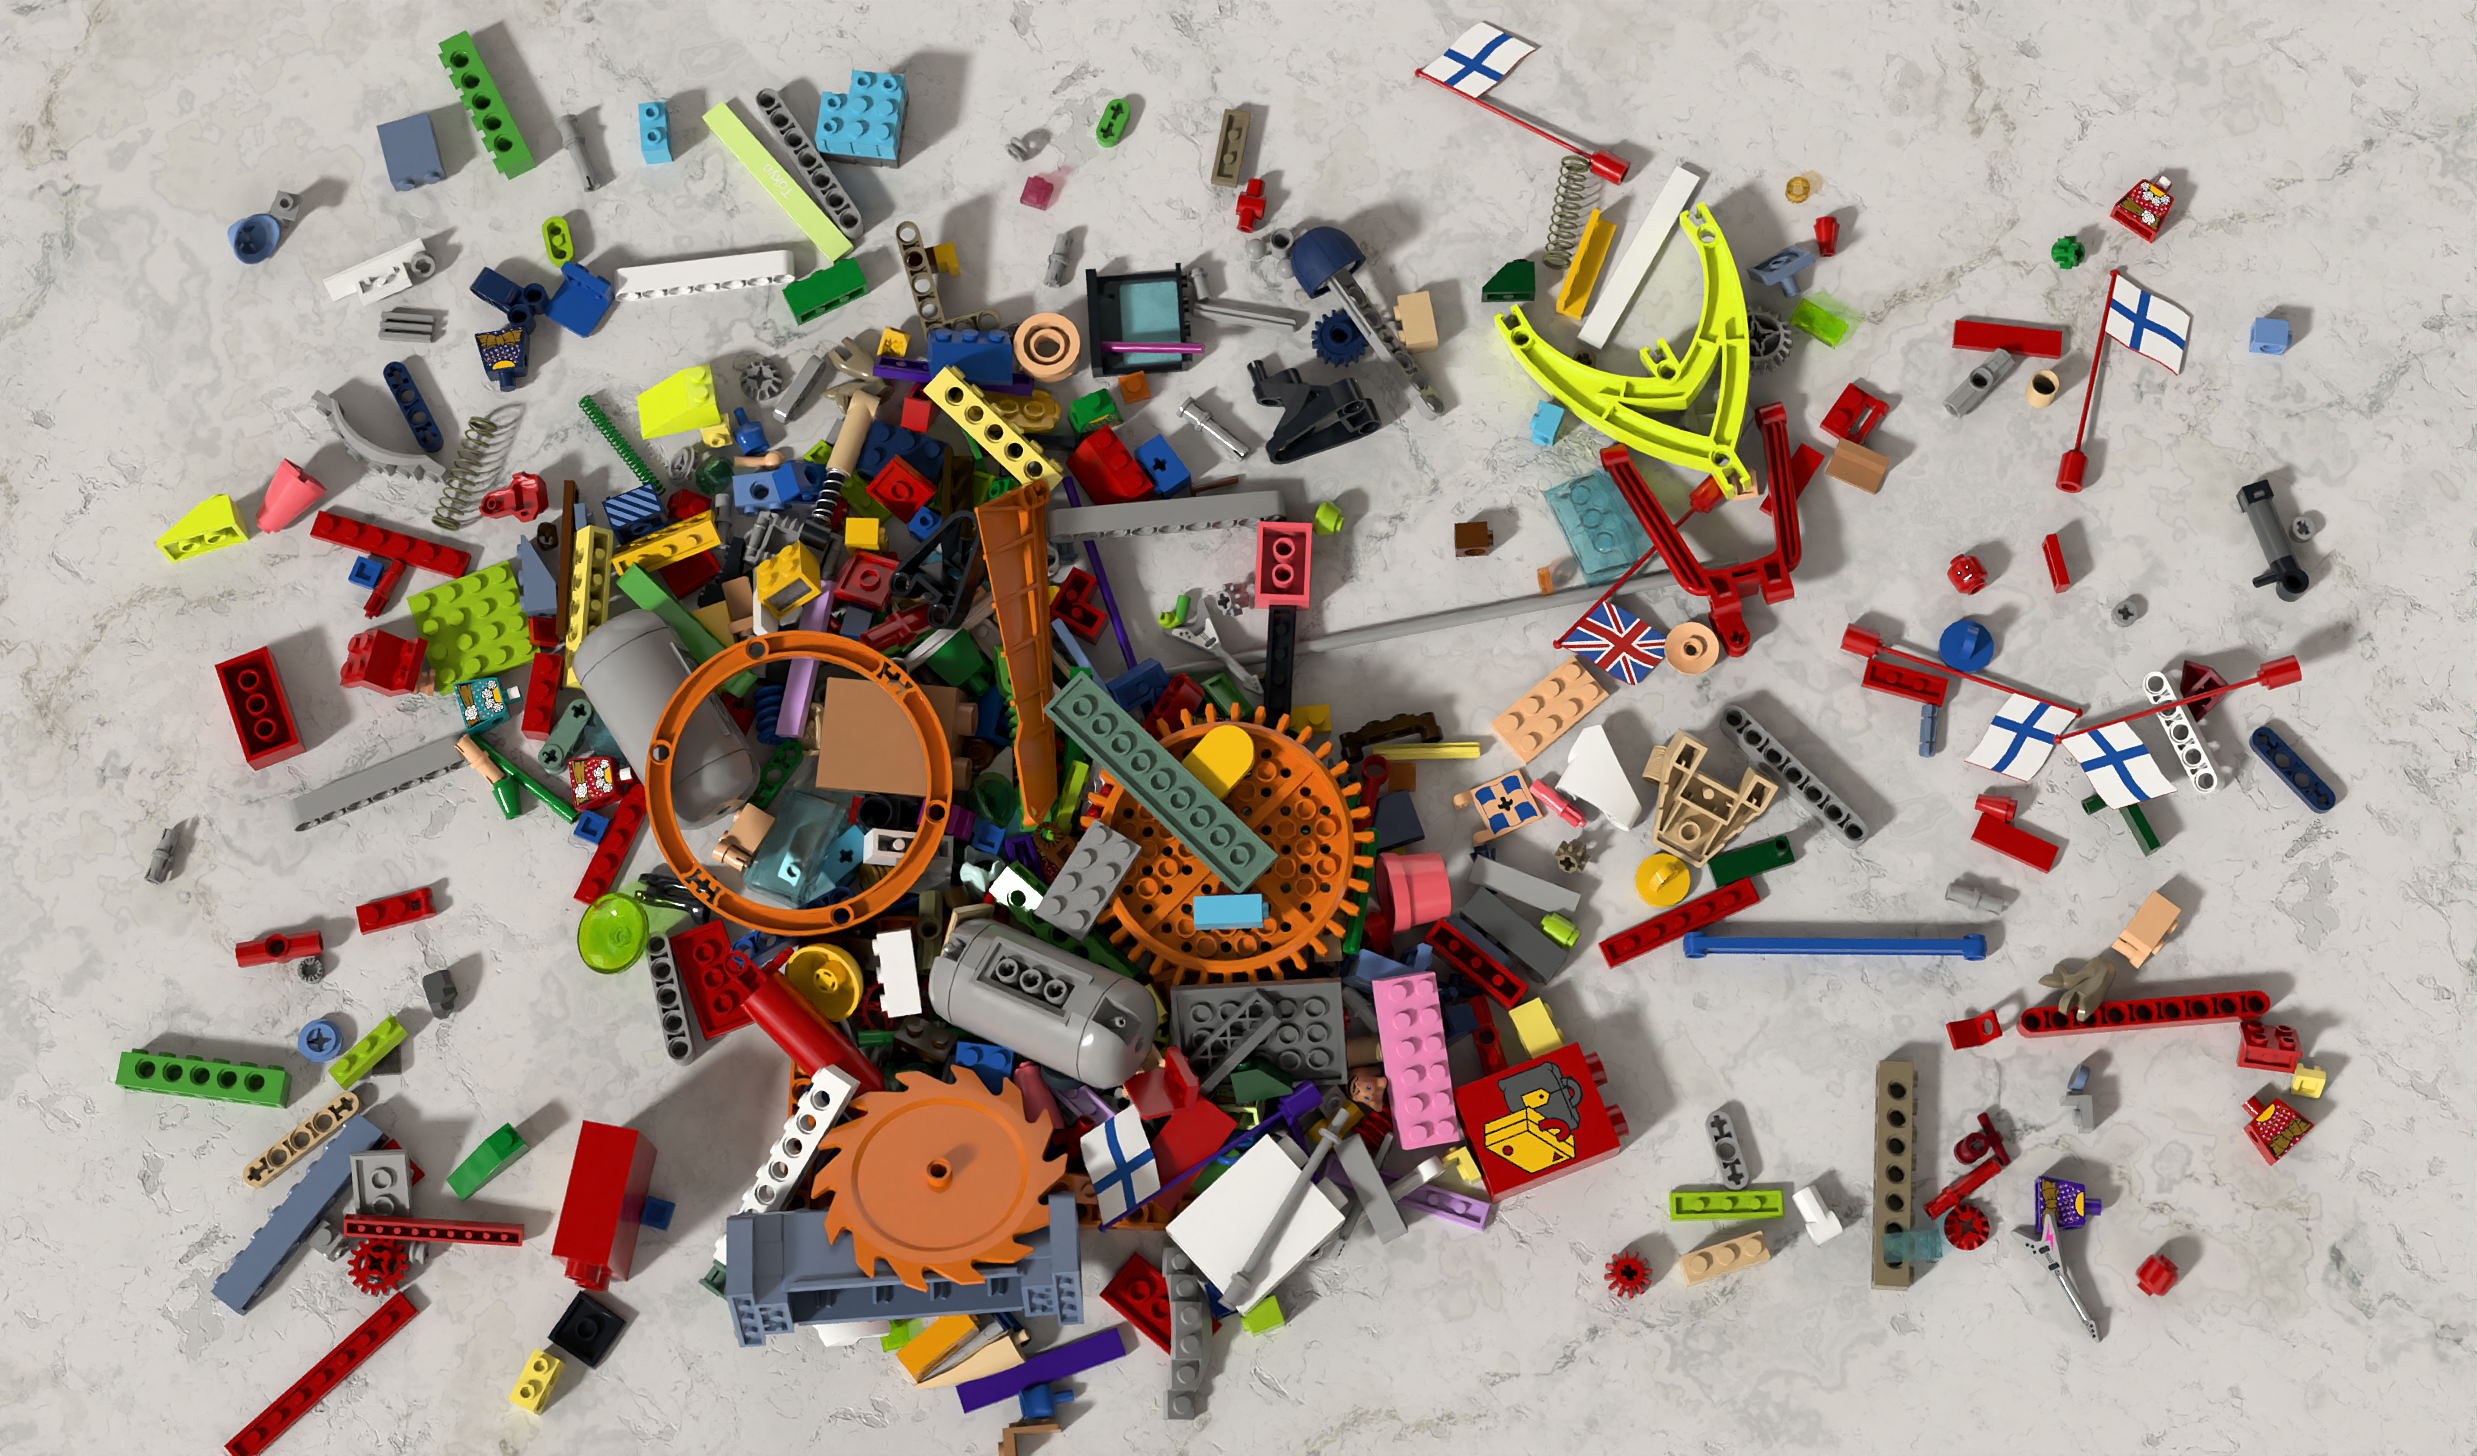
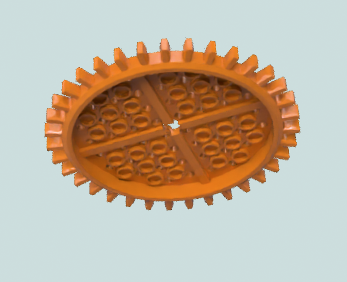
M1212 703L1207 704L1205 710L1207 723L1195 726L1192 724V716L1189 711L1182 709L1181 721L1185 729L1173 734L1170 732L1168 724L1162 718L1158 719V731L1163 736L1158 743L1179 763L1184 760V753L1191 752L1216 727L1233 725L1244 730L1252 738L1255 746V761L1250 770L1252 775L1249 778H1243L1232 790V795L1225 798L1222 803L1279 856V859L1271 866V872L1263 874L1251 886L1252 890L1250 893L1243 894H1262L1263 902H1268L1272 907L1269 912V919H1264V928H1251L1247 933L1241 929H1213L1209 933L1196 930L1194 925V896L1236 894L1115 779L1102 769L1099 773L1104 782L1114 787L1109 797H1105L1097 792H1089V801L1094 805L1104 807L1101 818L1081 816V825L1089 828L1093 820L1096 819L1141 846L1143 850L1109 901L1111 906L1103 910L1098 918V925L1105 924L1112 918L1117 917L1123 926L1110 936L1109 940L1112 945L1120 944L1127 936L1131 935L1138 944L1129 952L1128 960L1134 964L1140 960L1146 950L1155 955L1156 959L1149 969V974L1153 978H1156L1161 973L1166 962L1176 966L1177 970L1173 976L1174 986L1184 983L1187 971L1200 974L1197 984H1209L1210 975L1224 976L1223 983H1233L1234 976L1247 974L1248 982L1259 981L1257 972L1269 968L1275 981L1284 980V973L1280 969L1279 964L1289 959H1292L1296 968L1304 974L1308 969L1306 960L1300 955L1301 951L1311 945L1320 956L1325 958L1329 955L1326 945L1318 939L1325 929H1329L1335 936L1342 939L1346 936V930L1343 926L1333 920L1337 912L1342 910L1349 915L1358 917L1360 908L1356 904L1344 900L1348 889L1366 893L1369 891V883L1352 878L1355 866L1363 868L1374 867L1373 857L1355 855V844L1373 842L1374 832H1354L1352 824L1355 820L1371 816L1369 806H1361L1349 810L1346 802L1348 798L1357 796L1362 792L1360 782L1340 789L1336 779L1344 775L1350 768L1346 760L1338 763L1330 770L1322 763V760L1329 756L1333 750L1332 744L1327 741L1313 754L1305 747L1312 737V728L1307 725L1301 730L1296 740L1285 735L1290 726V716L1285 713L1279 719L1275 730L1263 727L1266 719V711L1263 706H1259L1256 710L1253 724L1240 722L1242 713L1239 703L1232 704L1230 709L1231 720L1216 722V710ZM1264 751L1272 753L1268 759L1262 758L1261 754ZM1283 770H1290L1291 775L1288 778L1282 777L1281 772ZM1304 788H1308L1311 791L1307 797L1300 794ZM1264 789L1271 790V795L1263 797L1261 792ZM1328 807L1331 812L1324 816L1320 813V810ZM1249 808L1252 810V813L1246 817L1241 814L1242 810ZM1289 808L1291 813L1288 816H1283L1281 810ZM1132 810L1134 815L1131 818L1124 817V812ZM1264 827H1269L1272 830L1267 836L1261 833ZM1303 827L1311 829L1308 835H1303L1300 831ZM1152 829V836L1145 837L1143 835L1144 830ZM1289 846L1291 852L1286 855L1282 854V847ZM1323 846H1329L1331 851L1328 854H1323L1320 849ZM1167 847L1173 849V853L1170 856L1163 855V850ZM1304 865L1311 867V871L1307 874L1300 871ZM1189 866L1193 869L1189 875L1182 873L1184 867ZM1151 867L1153 869L1152 874L1144 875V868ZM1324 884L1331 886V890L1327 893H1323L1320 890ZM1206 885L1212 887V891L1209 894L1202 892V888ZM1283 885H1290L1291 891L1283 893L1281 887ZM1127 886L1133 888V892L1130 895L1123 893L1124 888ZM1165 886L1173 888L1172 892L1168 895L1162 892ZM1309 904L1311 910L1305 913L1301 911V906ZM1147 905L1153 907L1150 914L1142 912L1143 908ZM1185 905L1192 907V911L1188 914L1182 912V908ZM1285 923L1291 925V929L1288 932L1281 930V926ZM1171 925L1172 931L1164 933L1162 931L1163 926ZM1264 943H1269L1272 947L1270 951L1264 952L1261 950V946ZM1190 944L1192 950L1185 953L1182 951V946ZM1223 944H1230L1232 946L1231 950L1223 952L1221 950Z

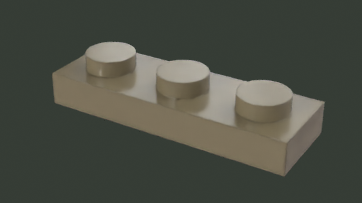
M1225 109L1211 184L1237 188L1251 113Z

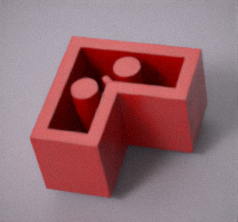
M1073 566L1049 606L1050 622L1058 618L1061 619L1071 634L1096 646L1109 624L1106 613L1089 605L1099 589L1097 578Z

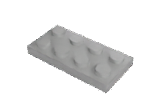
M1094 819L1034 911V914L1080 943H1083L1143 850L1142 847Z

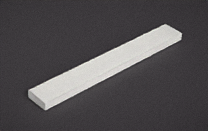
M1676 166L1577 337L1578 342L1599 353L1601 352L1680 216L1679 214L1699 183L1700 177Z

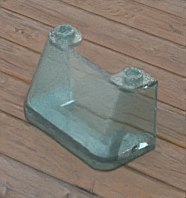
M792 788L790 792L785 791L780 800V806L782 807L754 863L749 864L745 869L743 879H746L747 889L795 910L810 902L812 891L815 892L817 888L815 885L838 837L840 838L843 835L841 828L849 830L851 823H848L851 809L839 802Z

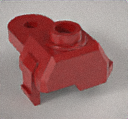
M525 471L512 475L513 481L509 487L487 493L482 500L481 506H479V510L484 516L493 519L514 515L523 523L536 520L538 514L544 513L549 508L546 483L537 474H528Z

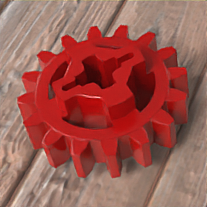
M369 1238L368 1244L360 1240L358 1243L361 1249L359 1251L351 1250L355 1259L347 1261V1264L354 1267L353 1270L348 1272L350 1277H356L352 1284L356 1287L362 1285L361 1292L367 1294L371 1289V1295L374 1297H378L380 1291L384 1295L389 1296V1288L391 1287L398 1291L400 1288L397 1282L399 1280L407 1281L406 1277L403 1276V1272L411 1270L409 1266L404 1264V1262L409 1260V1255L401 1254L406 1248L402 1244L396 1246V1239H389L387 1242V1239L379 1238L378 1241L375 1238ZM376 1248H388V1249H389V1250H384L382 1253H380V1252H375V1251H374V1249H376ZM365 1257L364 1267L361 1269L362 1261ZM373 1257L382 1262L381 1266L384 1273L376 1269L377 1265ZM397 1262L396 1270L393 1274L394 1264ZM375 1279H382L384 1281L380 1284L369 1283Z

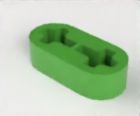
M1114 99L1109 102L1097 126V141L1103 147L1110 148L1117 145L1130 119L1129 105L1123 99ZM1122 108L1123 114L1119 113L1117 119L1114 120V111ZM1111 126L1113 136H1109L1106 139L1103 133H1107Z

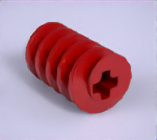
M1389 1096L1384 1098L1385 1105L1382 1104L1381 1112L1377 1114L1370 1111L1368 1113L1370 1121L1366 1119L1360 1121L1362 1129L1358 1127L1352 1128L1353 1135L1357 1133L1361 1135L1372 1157L1375 1156L1371 1148L1374 1147L1380 1150L1381 1144L1379 1141L1381 1139L1384 1140L1388 1132L1394 1134Z

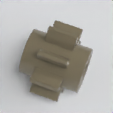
M1576 839L1569 843L1563 840L1554 854V858L1558 859V868L1568 874L1575 870L1581 873L1590 859V855L1586 854L1587 846L1576 841Z

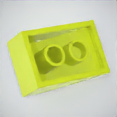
M710 364L682 369L637 396L643 440L722 424L717 387Z
M215 494L209 500L199 503L155 542L157 548L171 563H175L249 541L240 508L228 494Z

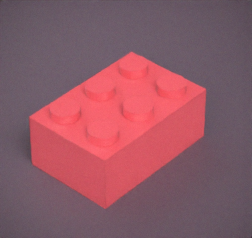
M1258 521L1255 609H1269V605H1296L1297 610H1309L1312 523Z

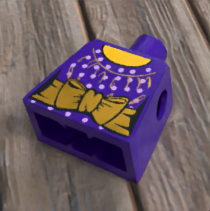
M2038 1176L2034 1180L2035 1234H2043L2045 1216L2049 1212H2053L2055 1215L2058 1232L2082 1228L2086 1222V1215H2101V1199L2085 1198V1185L2046 1176Z

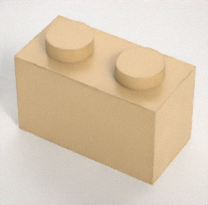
M1429 291L1397 296V305L1393 306L1395 322L1400 321L1401 330L1397 331L1398 340L1402 346L1405 345L1407 353L1412 354L1438 349V336Z

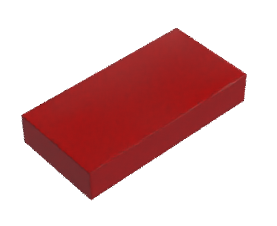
M2056 533L2046 535L2042 548L2054 591L2058 594L2066 592L2070 581Z

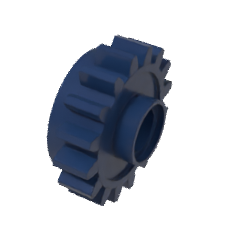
M1334 309L1332 310L1331 317H1328L1326 314L1322 315L1323 323L1315 322L1316 330H1313L1311 333V338L1314 339L1312 341V349H1317L1316 357H1323L1324 364L1327 365L1330 362L1334 364L1335 368L1343 364L1345 367H1349L1350 362H1359V355L1365 356V347L1369 346V342L1352 318L1347 316L1345 309H1343L1341 315H1337ZM1337 336H1343L1346 338V340L1343 342H1337L1334 340V338H1336Z

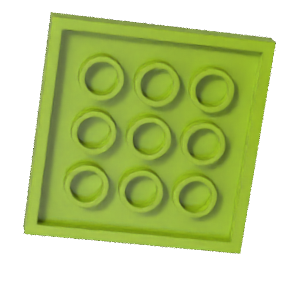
M508 560L407 597L421 639L428 641L425 653L430 668L436 670L435 682L442 697L455 692L453 686L455 683L502 675L533 663L535 652L542 653L540 646L530 645L529 617L525 611H521V592Z

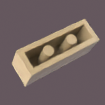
M1758 1231L1681 1255L1678 1259V1264L1686 1288L1767 1263L1771 1257L1762 1231Z

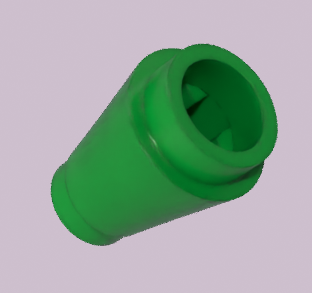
M507 778L493 783L494 790L492 793L506 820L522 816L519 785L515 783L514 778Z

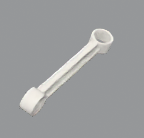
M1433 1156L1417 1166L1412 1172L1389 1185L1387 1189L1393 1201L1396 1202L1421 1185L1432 1181L1445 1172L1446 1169L1438 1156ZM1364 1208L1355 1227L1369 1219ZM1347 1212V1213H1345V1214L1343 1215V1216L1345 1217V1219H1346V1217H1347V1215H1348L1349 1212ZM1342 1226L1320 1246L1315 1256L1308 1257L1306 1260L1314 1261L1320 1258L1325 1246L1338 1239Z

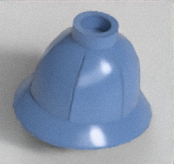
M260 213L235 222L229 227L227 234L236 257L245 264H257L269 257L276 248L280 237V227L277 220L272 216Z

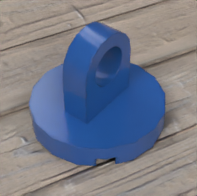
M1961 620L1952 623L1944 630L1939 640L1938 652L1945 662L1944 664L1947 667L1968 674L1976 673L1986 667L1994 651V642L1991 634L1983 625L1974 621Z

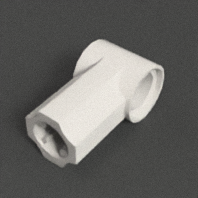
M1815 1185L1808 1186L1792 1196L1806 1221V1229L1817 1246L1843 1233L1839 1220L1831 1210H1828Z

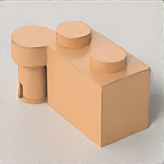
M747 803L745 808L741 807L737 811L733 819L734 825L730 831L726 830L722 834L712 854V858L721 863L726 862L740 872H743L745 869L751 870L779 827L776 818Z
M2153 890L2111 948H2114L2128 958V963L2138 969L2150 952L2156 955L2165 941L2161 938L2166 932L2170 935L2179 924V921L2175 918L2181 912V909Z

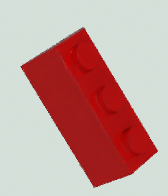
M1108 424L1087 437L1065 462V465L1096 506L1145 502L1155 497L1153 484Z

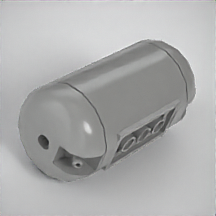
M634 609L608 620L588 634L581 641L573 656L572 669L577 681L645 787L646 761L654 729L673 694L700 665L688 653L690 651L685 647L674 627L667 619L646 609ZM716 690L694 713L685 728L675 755L672 772V797L680 830L701 829L724 818L743 805L754 794L760 782L761 770L757 758L744 739L745 736ZM665 746L658 747L654 752L655 759L663 761L669 756V749Z
M978 918L963 922L949 934V939L953 943L947 942L943 946V955L941 957L937 956L933 960L929 975V997L932 1007L939 1016L954 1026L1092 1087L1107 1089L1123 1085L1138 1072L1152 1048L1157 1033L1158 1011L1153 995L1143 985L995 920Z

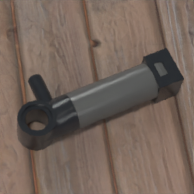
M2265 479L2243 486L2236 495L2242 512H2247L2272 571L2271 573L2253 578V585L2259 588L2276 582V593L2283 601L2294 602L2308 588L2309 578L2301 570L2272 502L2274 494L2269 482ZM2287 581L2296 583L2298 589H2291L2287 585Z

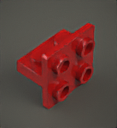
M2258 1021L2240 1022L2241 1041L2236 1060L2238 1067L2295 1073L2297 1058H2302L2303 1049L2295 1029L2287 1025L2267 1026Z

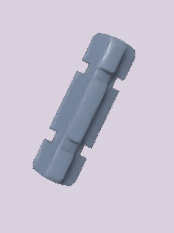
M1927 704L1922 706L1921 717H1924V719H1921L1920 742L1922 744H1919V755L1930 758L1935 756L1936 745H1933V742L1936 743L1937 720L1935 718L1938 717V707Z

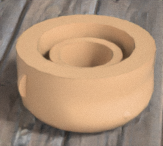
M1049 312L1039 313L1025 320L1019 326L1014 337V352L1019 371H1023L1029 377L1043 383L1058 382L1071 376L1081 358L1080 337L1076 327L1073 325L1074 322L1069 321L1064 316ZM1046 342H1054L1060 345L1058 353L1049 358L1041 357L1035 350L1039 345Z

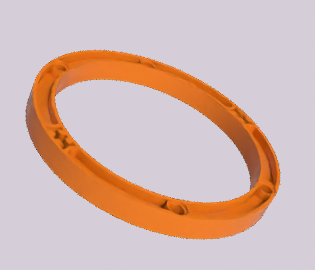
M802 630L772 632L749 638L717 653L700 665L673 694L659 718L648 749L645 768L647 812L653 834L668 865L686 888L711 910L746 928L768 934L782 936L824 935L856 926L882 913L911 889L925 872L939 847L949 817L952 799L950 752L938 716L929 700L918 685L890 659L864 644L831 633ZM755 644H761L765 647V653L763 656L755 658L750 655V648ZM786 659H814L838 664L862 674L886 691L903 710L916 732L922 748L927 775V795L921 823L911 845L897 865L882 880L854 898L835 905L807 910L781 909L755 903L737 895L715 880L699 864L683 839L677 823L672 797V772L678 745L686 726L701 704L718 687L745 670L761 664ZM885 664L889 667L887 673L892 677L900 676L899 683L904 688H906L907 684L912 687L905 690L900 697L897 694L901 693V689L895 684L889 686V678L884 673L881 679L878 678L882 674ZM660 746H665L669 749V756L663 761H659L654 757L655 750ZM931 807H942L945 812L944 817L941 820L931 819L928 814ZM700 870L702 873L698 874L697 878L703 883L707 880L710 881L708 886L714 893H716L717 888H720L721 891L716 894L713 904L708 902L711 897L706 892L702 891L699 894L697 892L699 886L693 880L690 884L685 880L694 877ZM839 909H845L850 914V919L845 924H838L834 920V913Z

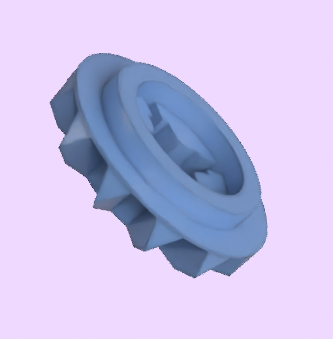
M316 1019L306 1024L301 1030L298 1037V1047L301 1054L309 1061L324 1064V1062L334 1059L335 1055L342 1050L341 1045L344 1038L340 1028L335 1023L327 1019ZM320 1031L325 1039H330V1041L324 1043L322 1050H320L317 1044H313L314 1041L319 1040Z

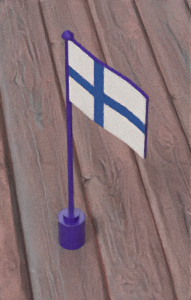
M1309 1079L1305 1080L1293 1088V1094L1279 1097L1281 1103L1278 1105L1280 1111L1161 1188L1154 1155L1141 1125L1140 1115L1135 1105L1132 1104L1080 1138L1083 1161L1096 1192L1102 1223L1099 1224L1098 1230L1101 1233H1107L1106 1229L1281 1116H1284L1285 1119L1291 1118L1293 1121L1301 1118L1323 1103L1318 1090Z

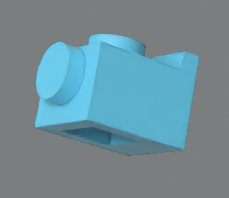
M1539 400L1537 414H1534L1530 424V429L1533 430L1531 441L1540 446H1545L1546 444L1552 446L1563 421L1565 409Z

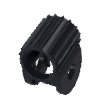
M872 794L868 798L864 797L865 800L862 803L859 802L860 806L856 809L857 816L855 818L864 835L873 829L866 826L868 818L873 813L880 811L887 812L890 815L888 820L882 826L875 827L876 829L917 833V826H906V812H920L923 798L909 795L882 797L880 794L875 796Z

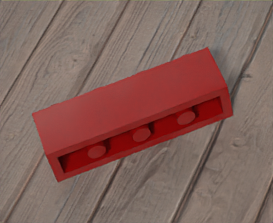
M1442 918L1439 919L1424 938L1423 943L1432 946L1431 952L1463 976L1477 989L1483 990L1486 996L1508 1013L1510 1010L1515 1009L1528 993L1529 986Z

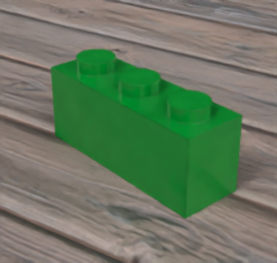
M854 257L841 259L834 266L826 270H817L809 278L791 282L782 290L798 326L870 293L867 282Z

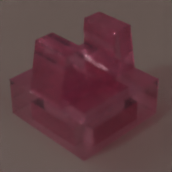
M1028 176L1020 197V203L1045 211L1054 189L1053 184L1046 182L1041 177L1034 176L1032 178Z

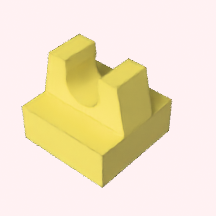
M2297 1063L2290 1085L2291 1094L2319 1099L2326 1081V1072L2321 1071L2320 1066H2314L2312 1070L2303 1068L2302 1063Z

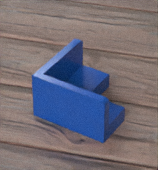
M1148 658L1108 682L1105 686L1114 694L1120 707L1128 713L1148 701L1153 710L1169 685L1170 680L1161 663Z

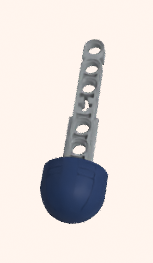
M1321 226L1304 233L1296 242L1291 256L1292 270L1299 284L1310 299L1320 297L1331 290L1403 391L1413 400L1412 403L1419 413L1427 420H1435L1444 412L1445 406L1436 391L1430 388L1426 377L1352 276L1365 262V255H1363L1352 238L1339 229ZM1351 297H1353V298L1357 301L1358 304H1356V303L1351 299ZM1366 318H1368V319L1372 322L1373 325H1371V324L1366 320ZM1396 360H1398L1404 368H1402ZM1412 382H1414L1419 387V389H1417ZM1427 403H1429L1435 411H1433Z

